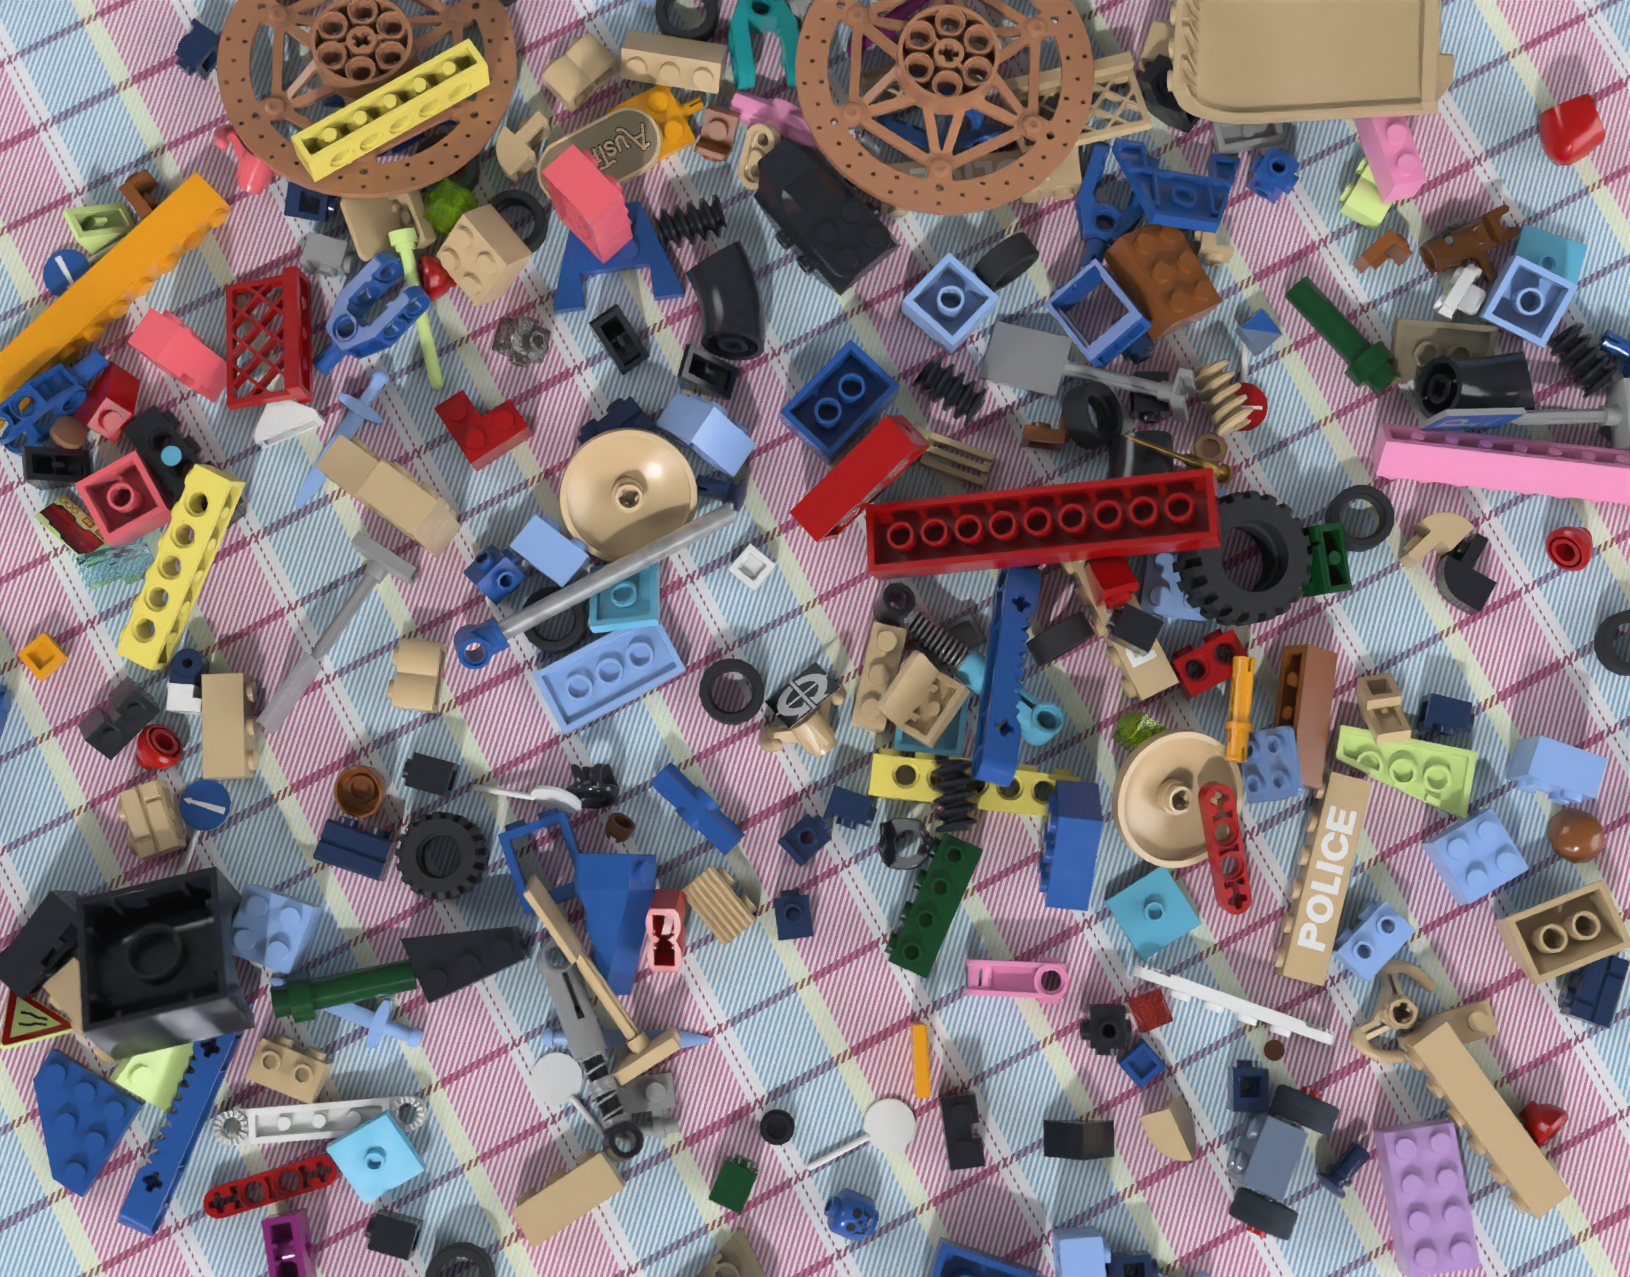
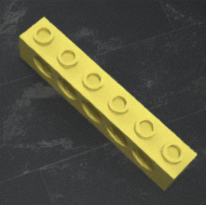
M470 38L291 136L296 154L314 182L490 85L487 63Z
M195 464L187 473L183 494L180 500L175 503L171 512L172 520L158 542L159 551L145 573L146 582L141 594L135 598L132 604L133 613L129 623L122 629L119 635L120 644L116 653L151 671L168 669L246 484L245 481L212 465ZM204 496L208 500V506L205 511L201 505ZM191 527L194 530V539L192 542L189 540L188 532ZM177 559H179L181 562V570L179 573L176 571L175 563ZM164 590L168 594V601L166 605L162 599V594ZM151 621L155 626V632L153 635L150 633L149 625Z
M881 748L880 754L873 753L868 797L933 804V799L942 796V793L932 790L930 782L931 771L940 767V765L931 763L936 761L935 754L915 752L914 758L901 757V750ZM949 756V760L965 759L970 761V758ZM1018 764L1013 778L1018 788L1014 797L1004 796L1000 792L999 785L983 781L981 792L967 798V801L978 804L977 809L1049 817V814L1046 813L1047 801H1041L1036 798L1034 794L1035 785L1038 782H1045L1050 786L1052 793H1054L1056 780L1081 782V777L1072 776L1073 770L1052 768V774L1038 772V766ZM902 766L910 767L915 773L914 782L910 785L900 784L895 776L898 768ZM971 768L966 769L965 773L971 774Z

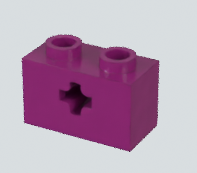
M307 1208L275 1213L262 1219L261 1224L269 1277H317Z

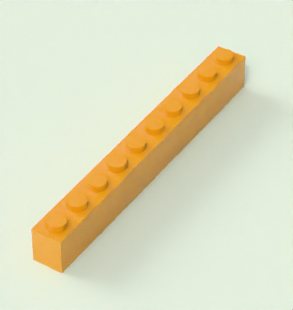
M194 172L0 352V404L32 378L59 363L63 365L73 363L78 358L80 350L89 342L99 339L107 325L114 319L124 316L129 310V305L135 299L146 295L153 288L154 282L162 274L172 271L177 266L179 259L188 250H194L202 243L203 236L212 228L219 227L226 221L228 213L232 209L197 172ZM26 397L20 402L19 410H22L29 403L30 397ZM4 419L0 420V430L5 424Z

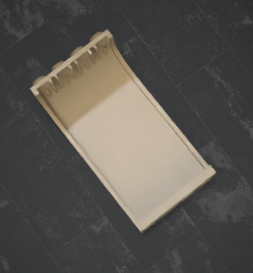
M1176 0V4H1172L1170 9L1171 24L1175 26V37L1169 38V56L1173 58V70H1168L1167 88L1168 91L1173 92L1179 106L1189 114L1202 119L1229 124H1264L1438 114L1442 0Z

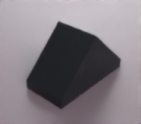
M617 304L589 322L593 336L622 375H625L650 357Z
M686 344L677 378L682 389L730 400L739 368L691 344Z
M34 446L21 447L24 481L39 490L73 487L75 483L91 475L89 450Z
M1043 1120V1156L1083 1161L1114 1157V1121Z

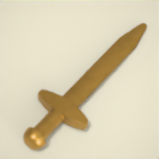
M1124 435L1143 447L1182 461L1194 470L1213 468L1218 483L1225 484L1233 478V469L1227 464L1218 465L1188 453L1183 455L1150 441Z

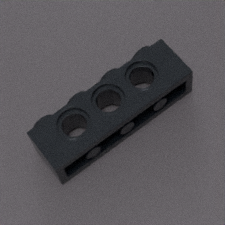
M154 404L122 429V431L176 498L180 500L185 489L184 481L186 478L181 476V470L186 464H206L214 467L216 465L211 460L205 463L198 454L202 451V448L190 434L184 437L179 431L178 427L182 424L171 410L167 409L164 412ZM169 437L173 439L172 446L179 448L182 454L180 462L174 466L164 464L161 459V443ZM241 496L227 529L247 514L240 506L244 502ZM201 502L204 511L208 506V502Z

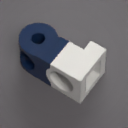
M186 648L175 654L170 671L166 710L176 714L202 715L201 675L208 674L210 664L207 657L200 652Z

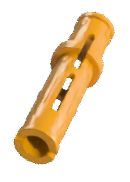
M1246 656L1233 657L1230 710L1228 722H1225L1224 728L1227 730L1225 761L1248 762L1249 732L1253 731V724L1250 723L1253 674L1256 660L1253 657L1250 659Z

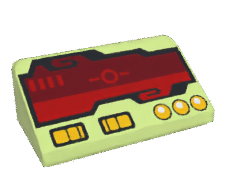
M65 495L53 501L34 516L80 559L89 564H92L109 546L105 542L96 523Z

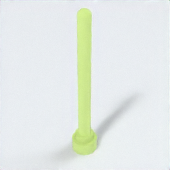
M404 228L389 232L391 247H395L396 253H400L407 287L421 286L413 250H416L415 243L418 242L415 228ZM426 310L417 319L416 326L430 386L434 390H440L443 388L444 382Z

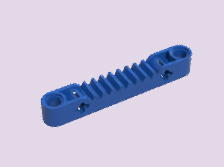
M1033 566L1001 568L998 575L971 766V777L973 779L1006 788L1012 783L1017 768L1021 724L1016 717L1020 710L1015 706L1021 701V697L1017 693L1023 688V684L1019 680L1025 674L1021 668L1026 663V659L1022 656L1028 650V647L1024 645L1029 639V634L1026 631L1031 626V623L1028 619L1036 612L1041 581V569Z
M246 1001L251 1011H253V1003ZM245 1030L193 1042L192 1048L196 1059L190 1060L189 1065L195 1071L185 1073L183 1078L189 1084L177 1089L184 1098L172 1101L171 1104L178 1111L166 1115V1118L172 1124L161 1127L160 1132L165 1138L159 1139L154 1143L160 1151L149 1154L148 1158L153 1163L140 1168L121 1208L118 1223L151 1237L158 1231ZM217 1039L216 1045L221 1048L220 1051L213 1053L214 1047L209 1044L211 1040ZM160 1173L158 1179L163 1182L162 1185L156 1186L157 1179L153 1177V1174Z

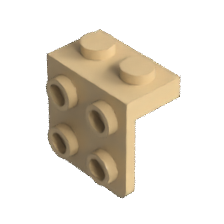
M419 190L381 198H344L340 202L357 253L363 261H370L382 251H392L398 259H401L400 253H396L395 247H391L388 235L391 231L415 228L418 242L415 243L416 250H413L415 257H418L436 240L433 225L429 220Z
M914 650L902 662L899 673L892 684L882 692L878 709L901 731L933 749L965 701L970 690L965 685L938 671L923 653Z

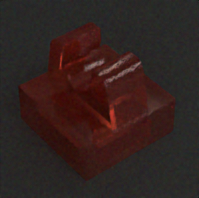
M1159 987L1126 1000L1137 1029L1141 1034L1174 1021Z

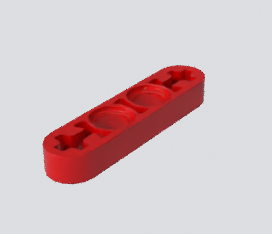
M1209 781L1200 788L1198 803L1215 898L1221 909L1231 914L1239 915L1246 912L1250 907L1252 894L1235 798L1229 786L1217 781ZM1215 791L1222 794V797L1217 799V805L1210 802V798L1215 797ZM1218 810H1220V811H1222V812H1224V813H1226V814H1225V815L1219 814V811H1218ZM1226 822L1229 826L1228 836L1223 840H1217L1215 829L1218 824ZM1232 855L1235 859L1234 869L1224 874L1221 871V862L1225 857ZM1225 881L1231 882V886L1228 885V884H1226V883H1224V882H1225ZM1233 891L1239 893V897L1234 900L1235 904L1228 902V899L1233 897Z
M320 1154L218 1185L205 1194L203 1207L212 1218H226L325 1188L336 1182L341 1170L330 1154ZM320 1161H323L324 1166H331L332 1172L327 1174V1180L324 1179L323 1175H318L308 1179L311 1186H307L306 1172L319 1168ZM302 1165H306V1172L303 1169ZM285 1171H292L299 1178L298 1186L294 1191L285 1190L281 1185L280 1179ZM252 1181L260 1182L264 1187L265 1193L260 1201H253L247 1195V1186ZM218 1192H220L222 1197L238 1192L239 1200L226 1204L224 1206L225 1211L222 1210L221 1206L215 1207L213 1200L219 1196Z

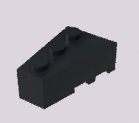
M51 890L13 942L0 953V980L21 999L34 998L41 991L42 986L58 972L78 949L76 899L82 897L76 891Z
M517 926L401 939L428 1004L437 1002L531 958Z

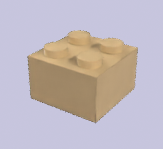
M489 203L463 213L435 257L440 260L448 274L478 308L503 297L533 253Z

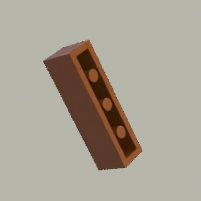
M1310 644L1283 646L1273 728L1288 725L1293 728L1303 789H1321L1338 653Z

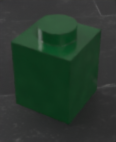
M735 1154L734 1158L727 1156L708 1200L741 1214L759 1173L758 1169L753 1168L755 1162L740 1154Z

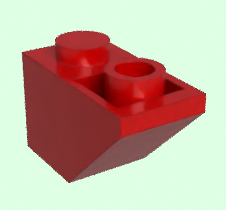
M1124 556L1093 561L1084 568L1096 608L1106 605L1107 610L1122 607L1127 601L1132 600L1131 596L1139 589L1138 582Z

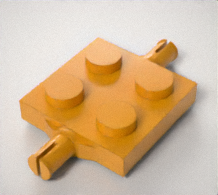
M658 84L610 108L606 113L609 114L614 110L624 107H633L643 110L653 117L663 135V146L658 156L659 159L656 162L658 163L696 143V139L688 125L687 117L705 108L699 96L681 105L673 97L668 86Z

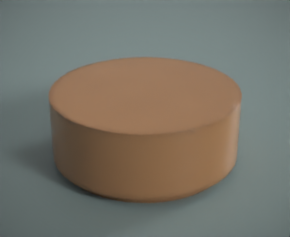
M71 416L57 418L49 431L51 440L59 448L79 449L87 438V430L84 424Z
M1213 432L1199 435L1191 447V455L1219 464L1224 459L1227 452L1224 439Z

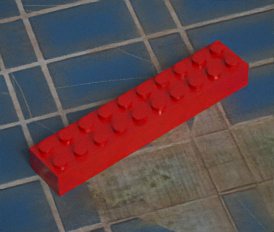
M1213 468L865 505L868 572L877 580L1222 547L1217 478Z

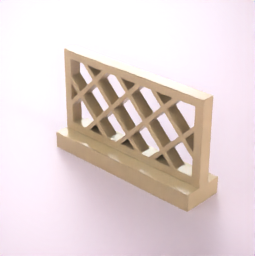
M1131 52L1094 59L1093 92L1100 96L1094 105H1090L1088 117L1074 146L1150 130L1152 122L1133 71L1134 61ZM1061 67L1039 72L1038 115L1043 113L1053 118L1056 110L1046 106V104L1050 100L1059 99ZM1028 75L1003 80L1023 107L1027 106ZM1128 83L1130 88L1126 98L1110 91L1113 86ZM1000 95L1002 109L1014 114ZM1105 98L1120 105L1114 115L1099 108ZM1128 108L1138 113L1141 120L1128 122L1120 118V116ZM1094 115L1109 122L1106 128L1099 130L1088 126V123ZM1050 135L1046 136L1048 139H1053ZM1024 137L1015 140L1021 156L1033 146H1026Z

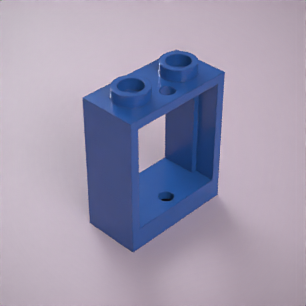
M1096 258L1092 262L1082 265L1078 269L1076 276L1067 284L1056 288L1050 298L1044 303L1089 362L1101 369L1107 366L1153 326L1111 272ZM1105 281L1129 312L1091 344L1067 312L1100 283Z
M557 808L537 814L539 820L526 824L524 819L504 826L506 832L498 834L525 914H532L535 911L523 895L527 883L512 841L559 824L574 869L575 853H582L568 813L565 811L558 812ZM575 881L548 891L556 904L576 898Z

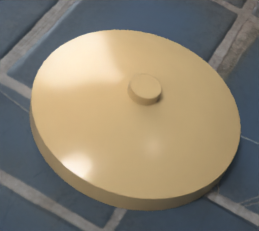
M629 427L602 432L579 447L565 467L559 492L562 516L570 534L574 539H579L588 547L587 552L611 563L693 521L698 497L693 471L681 451L659 434L645 429Z
M1172 729L1160 732L1146 739L1126 758L1114 783L1112 815L1119 836L1134 854L1154 865L1166 868L1187 867L1208 858L1198 803V793L1200 788L1209 781H1217L1230 787L1234 794L1239 819L1243 804L1242 776L1237 763L1225 761L1226 747L1222 743L1195 730ZM1215 791V797L1210 798V802L1217 805V799L1221 798L1222 794ZM1218 810V811H1219V814H1222V815H1225V814H1226V813H1224V812ZM1226 822L1218 824L1215 829L1216 839L1223 840L1228 836V824Z

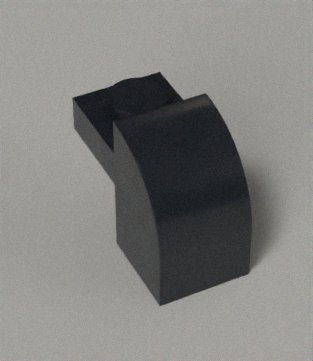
M1158 54L1139 78L1144 89L1141 93L1146 108L1164 124L1188 134L1200 118L1183 110L1177 103L1173 92L1168 91L1167 72L1168 70H1173V65L1169 57Z
M1475 533L1467 537V539L1463 538L1456 545L1452 553L1456 558L1446 556L1440 559L1435 570L1436 586L1441 596L1449 604L1470 616L1482 611L1497 582L1473 569L1489 540L1479 533Z

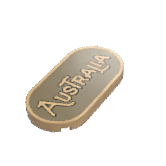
M633 107L614 110L550 144L544 150L538 162V183L544 194L551 199L542 171L571 144H574L581 152L586 149L594 156L599 163L597 169L605 177L611 174L620 185H623L648 172L655 166L663 146L662 131L655 119L643 110Z

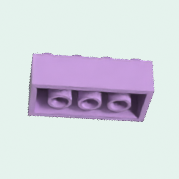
M1440 1118L1373 1129L1398 1271L1407 1277H1423L1480 1268L1454 1122Z

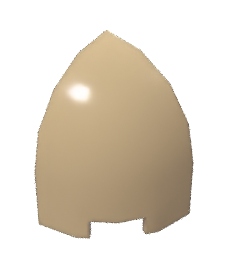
M1181 1095L1164 1101L1166 1104L1165 1108L1155 1111L1149 1109L1139 1117L1148 1138L1158 1151L1166 1157L1178 1161H1192L1194 1159L1197 1144L1195 1129Z

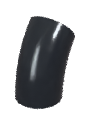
M739 240L707 257L688 270L686 275L693 287L700 308L702 347L717 357L743 361L752 360L762 355L765 349L766 331L764 307L758 280L749 256Z
M1523 351L1483 357L1439 356L1428 362L1418 377L1416 402L1420 412L1427 419L1446 409L1524 407L1525 410H1535L1529 369Z
M1143 430L1125 434L1173 450L1172 435L1168 432ZM1124 435L1112 440L1108 445L1109 465L1106 479L1173 472L1174 458L1143 447Z

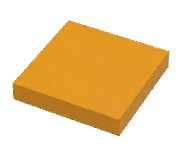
M909 1021L913 1092L916 1098H927L931 1095L927 1026L922 1021Z

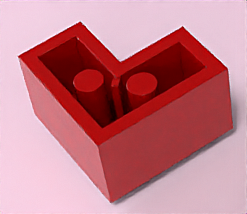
M463 389L434 407L477 472L533 436L530 428L510 399L482 417Z

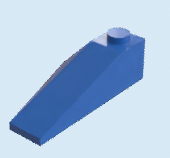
M575 853V893L577 901H582L586 916V919L582 921L584 932L590 933L593 946L590 958L615 995H630L646 932V916L653 893L656 890V855Z

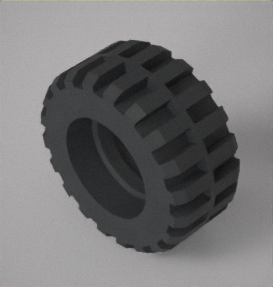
M1245 491L1219 497L1221 542H1223L1224 537L1231 528H1238L1249 534L1261 551L1263 561L1261 577L1256 586L1251 591H1247L1235 585L1224 571L1221 561V547L1175 551L1172 553L1177 554V561L1173 562L1172 566L1173 573L1179 572L1181 581L1177 582V586L1180 592H1187L1189 597L1186 601L1192 608H1202L1200 610L1201 616L1208 620L1216 618L1217 624L1221 625L1235 624L1236 626H1244L1274 619L1275 616L1283 615L1291 609V603L1298 602L1302 597L1303 590L1300 587L1308 585L1311 576L1310 573L1306 572L1307 567L1312 566V555L1307 553V546H1310L1311 543L1308 535L1303 536L1301 528L1304 527L1299 517L1292 518L1290 515L1292 509L1285 503L1276 505V497L1269 494L1260 496L1258 491Z

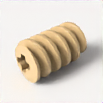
M1228 359L1211 362L1193 372L1194 378H1196V389L1202 390L1198 395L1200 401H1208L1204 407L1207 413H1215L1210 419L1213 425H1221L1216 431L1219 437L1231 434L1249 424L1251 420H1248L1247 416L1254 410L1252 406L1241 407V404L1248 398L1246 394L1235 395L1241 384H1229L1228 381L1235 375V372H1223L1222 369L1229 364Z

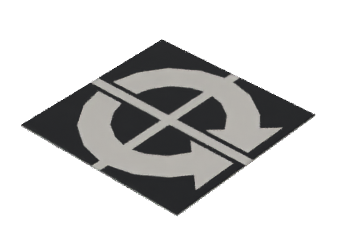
M814 662L767 699L765 703L788 728H791L841 687Z

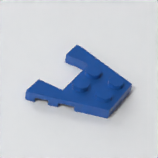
M1115 138L1112 152L1150 223L1195 231L1217 232L1236 177L1235 174L1240 164V158L1211 153L1207 162L1208 177L1148 167L1145 142Z
M640 201L624 203L629 211L627 216L632 222L630 228L633 238L605 264L569 229L553 304L555 314L585 310L582 276L650 268L655 301L684 297L682 285Z

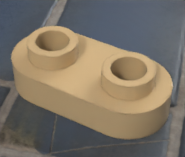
M769 122L752 125L746 133L738 167V176L741 183L751 190H756L759 186L758 161L781 143L778 129ZM765 134L768 137V144L765 142L764 139Z

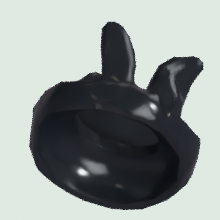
M598 763L592 768L584 766L582 769L576 764L571 765L575 783L568 786L566 791L578 797L582 803L581 808H607L618 801L620 787L609 764L603 766L602 763Z
M901 817L889 819L879 824L880 839L878 851L882 862L888 868L912 870L920 867L928 859L934 841L922 821ZM910 830L919 835L921 845L917 853L912 857H901L895 850V841L899 834Z

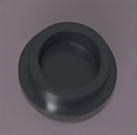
M782 1109L770 1110L761 1119L760 1133L769 1144H785L794 1134V1120L788 1112Z

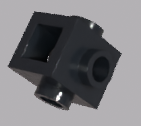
M1086 1004V1019H1080V1039L1086 1040V1047L1095 1049V1055L1106 1056L1116 1055V1049H1126V1041H1131L1132 1037L1131 1020L1126 1019V1006L1121 1004ZM1108 1024L1109 1032L1103 1035L1102 1028Z

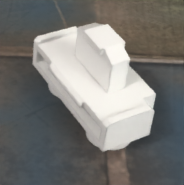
M1471 263L1466 268L1462 266L1457 268L1450 280V284L1454 285L1449 295L1442 293L1432 311L1437 313L1435 321L1451 322L1457 310L1469 316L1478 312L1485 300L1486 291L1473 284L1480 278L1482 269Z

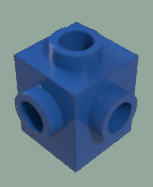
M1271 146L1266 156L1258 154L1248 170L1254 175L1247 188L1275 204L1282 192L1289 195L1300 177L1294 173L1301 163L1297 162L1290 152Z
M493 544L486 550L478 553L474 562L463 571L496 606L508 594L514 592L519 583L526 577L517 568L521 562L507 548L501 552Z

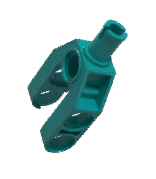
M739 0L727 35L736 90L755 87V66L749 33L763 34L765 32H774L776 37H779L782 52L780 66L784 67L787 86L796 87L795 60L799 32L797 19L783 0ZM754 11H761L764 13V15L757 14Z

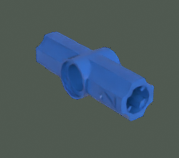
M671 762L652 780L651 784L654 786V789L676 808L675 812L696 832L700 831L724 856L745 836L742 830L720 810L721 807L700 786L696 787Z

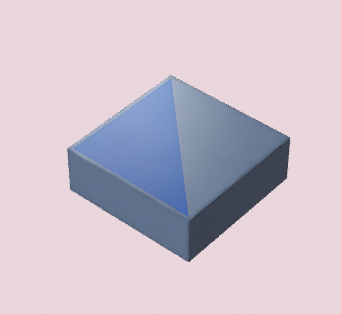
M1263 308L1257 310L1234 330L1254 356L1260 355L1283 335Z

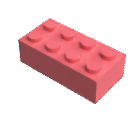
M571 144L542 171V175L558 218L605 264L633 238L630 228L632 222L627 216L629 211L624 205L626 199L621 194L623 188L611 174L605 177L597 169L599 163L588 150L584 149L581 152L574 144Z

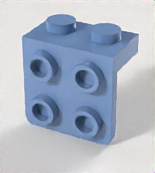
M1288 725L1249 733L1248 762L1242 763L1248 804L1285 800L1288 797L1300 796L1303 793V784L1293 728Z

